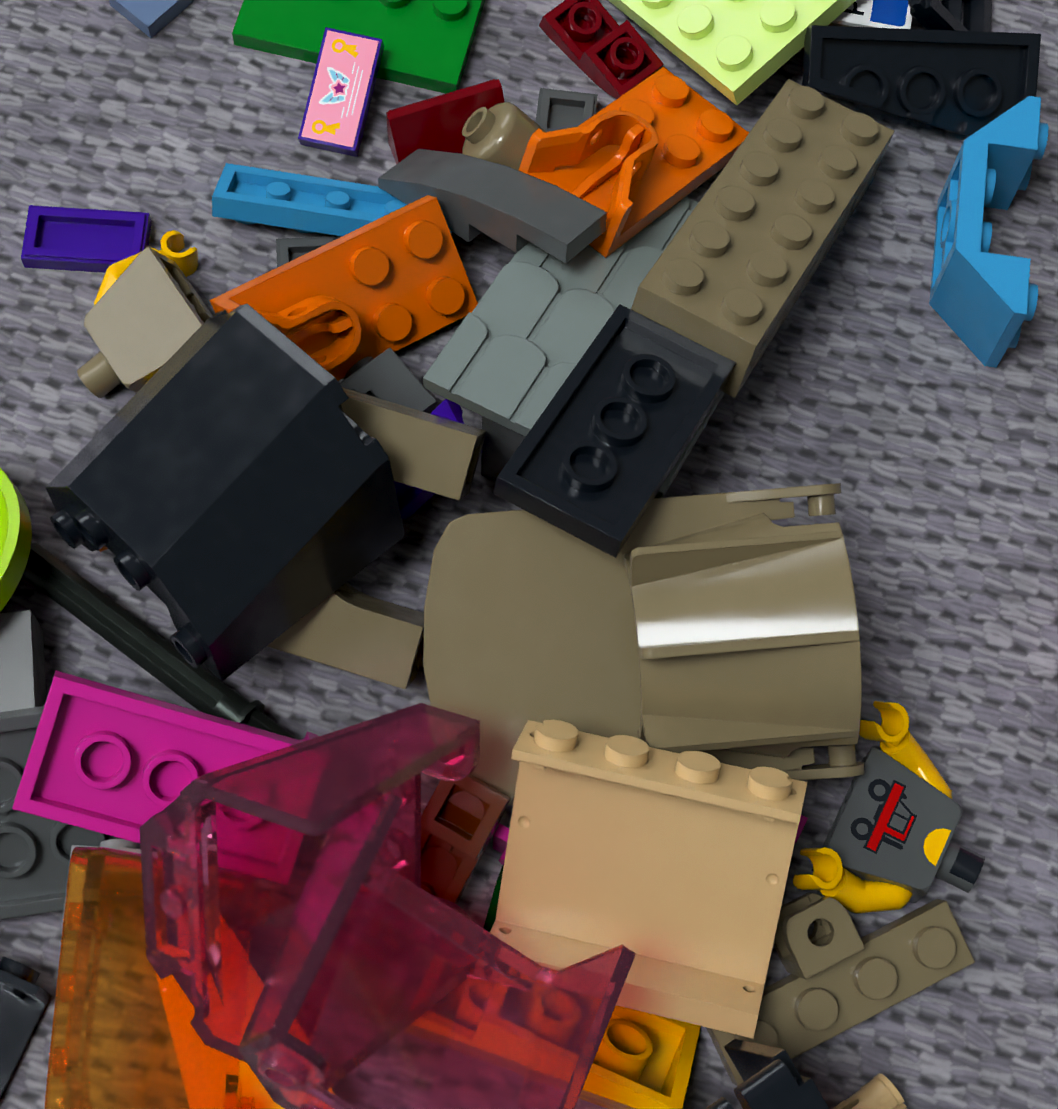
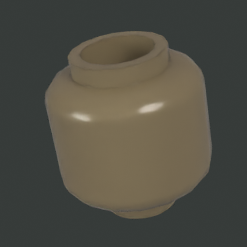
M511 102L498 103L489 109L481 107L472 113L463 127L462 135L465 137V141L462 147V154L519 170L532 134L538 128L543 132L546 131Z

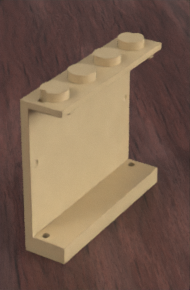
M528 720L512 750L511 759L520 761L496 919L482 948L479 972L754 1039L808 782L791 779L784 771L772 767L747 769L720 763L716 757L705 752L684 751L679 754L652 748L645 741L633 736L615 735L608 738L581 732L574 725L561 720H544L543 723Z

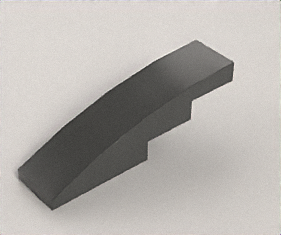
M417 149L378 178L379 188L407 205L427 195L437 197L449 230L467 242H470L483 232L516 253L531 242L566 264L606 230L607 212L556 185L511 167L460 153Z

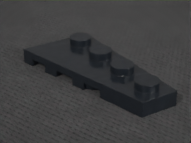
M810 25L807 27L804 42L802 86L811 87L820 93L969 137L1026 97H1036L1041 34Z

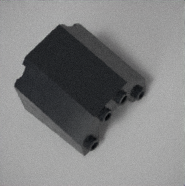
M248 304L240 305L230 313H227L226 310L219 311L207 319L46 487L57 512L50 517V520L63 540L73 549L82 544L92 552L106 546L116 556L113 558L116 567L133 588L140 591L147 586L166 604L174 626L177 629V632L171 635L170 638L181 656L194 668H198L204 663L221 681H224L404 536V527L390 458L378 440L365 433L357 423L343 412L341 404L349 399L336 378Z

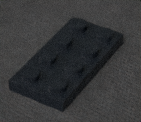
M619 304L497 476L493 494L616 558L726 386L736 362Z

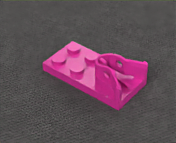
M55 670L12 809L283 882L325 757V750L321 738L308 731L304 739L297 740Z

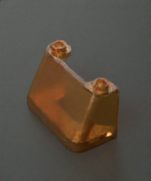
M75 847L73 849L67 882L45 1109H255V1096H242L240 1080L247 945L251 942L253 929H265L267 914V888L255 887L253 873L105 847Z

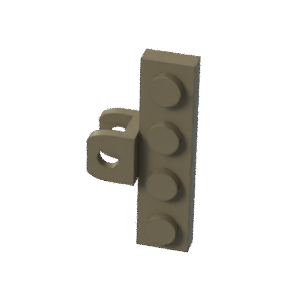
M808 892L781 906L773 945L786 971L791 973V975L764 988L754 1039L707 1027L706 1029L732 1083L739 1086L744 1081L724 1048L732 1040L738 1039L785 1049L789 1057L793 1059L975 963L945 900L935 899L860 938L849 913L840 902L830 897H821L818 894ZM813 922L814 929L812 934L808 937V928L810 924Z

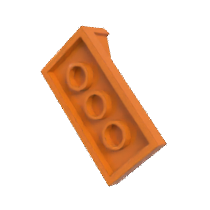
M662 67L577 127L543 132L538 128L529 139L518 171L556 185L607 212L605 232L589 244L606 258L724 168L749 132L733 121L729 115L720 111L694 91L681 78L672 74L665 67Z
M430 195L418 199L209 300L215 314L223 310L230 313L240 305H250L332 374L337 381L344 378L347 371L359 360L367 356L376 358L388 348L396 352L465 317L469 312L472 313L478 304L438 199Z

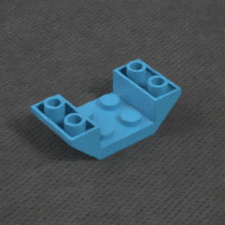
M1026 97L963 141L937 204L929 304L981 363L988 367L997 368L1008 348H1016L1023 321H1031L1033 319L1037 306L1038 285L1029 283L1031 259L988 253L992 237V223L983 221L984 207L1008 210L1017 190L1025 191L1027 189L1032 171L1033 159H1042L1048 139V124L1040 122L1041 97Z

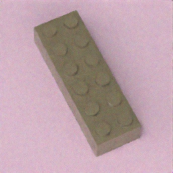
M788 79L640 283L631 310L736 362L731 377L722 390L724 393L735 398L869 189L895 131L876 122L872 117L864 113L855 112L822 96L811 87L802 86Z

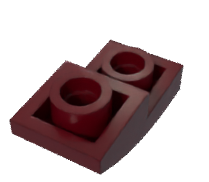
M565 0L545 14L539 24L544 33L597 86L615 99L631 90L664 65L631 23L626 20L619 26L599 0Z

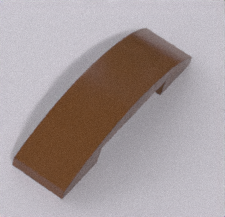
M448 765L416 824L419 826L358 939L350 944L319 1003L376 1038L382 1033L456 907L511 798L455 765Z

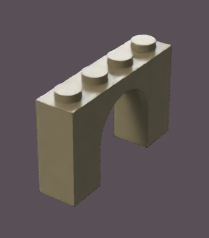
M343 388L349 399L341 404L343 412L357 423L365 433L378 440L390 458L394 481L458 501L469 494L486 436V430ZM346 582L271 642L268 647L406 689L417 677L423 657L424 613L371 597L358 591Z

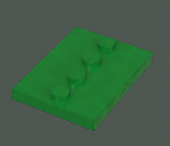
M243 0L232 36L234 45L315 64L317 63L325 27L379 38L383 40L384 50L377 78L446 94L459 89L485 0Z

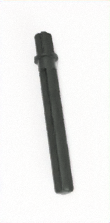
M31 542L30 554L22 577L199 712L296 739L263 714L265 705L259 700L249 702L201 666L198 668L192 667L172 644L41 545Z

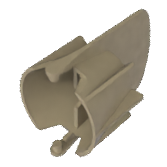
M841 483L656 498L652 500L616 558L525 510L466 514L450 521L433 552L424 605L423 667L433 722L448 765H455L511 798L508 805H513L520 761L511 759L512 750L528 720L543 723L544 720L554 719L568 722L581 732L608 738L615 735L633 736L645 741L649 747L679 754L684 751L705 752L716 757L720 763L742 768H776L787 773L789 778L796 780L843 778L865 774L864 763L856 762L855 744H858L862 706L860 635L851 568L840 524L836 522L782 527L771 521L795 517L794 503L780 502L782 498L807 496L809 516L836 514L834 494L841 493ZM811 746H828L829 764L802 766L815 764L814 748Z

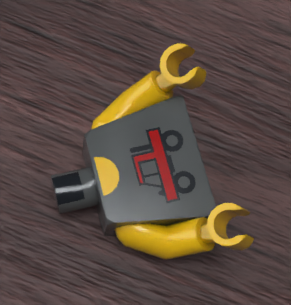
M874 701L873 706L881 713V726L874 721L861 720L859 735L867 740L880 741L881 750L872 746L861 761L864 763L865 774L854 776L822 848H803L800 850L802 856H806L811 860L813 875H794L793 884L797 889L819 890L825 897L836 899L844 908L856 914L899 910L908 902L916 903L927 894L935 877L969 893L981 872L985 857L951 841L963 809L952 800V790L929 756L909 732V717L905 708L899 703Z

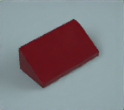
M499 79L486 81L386 112L388 144L396 164L417 149L462 154V147L465 141L462 130L472 113L481 107L489 109L498 103L505 102Z

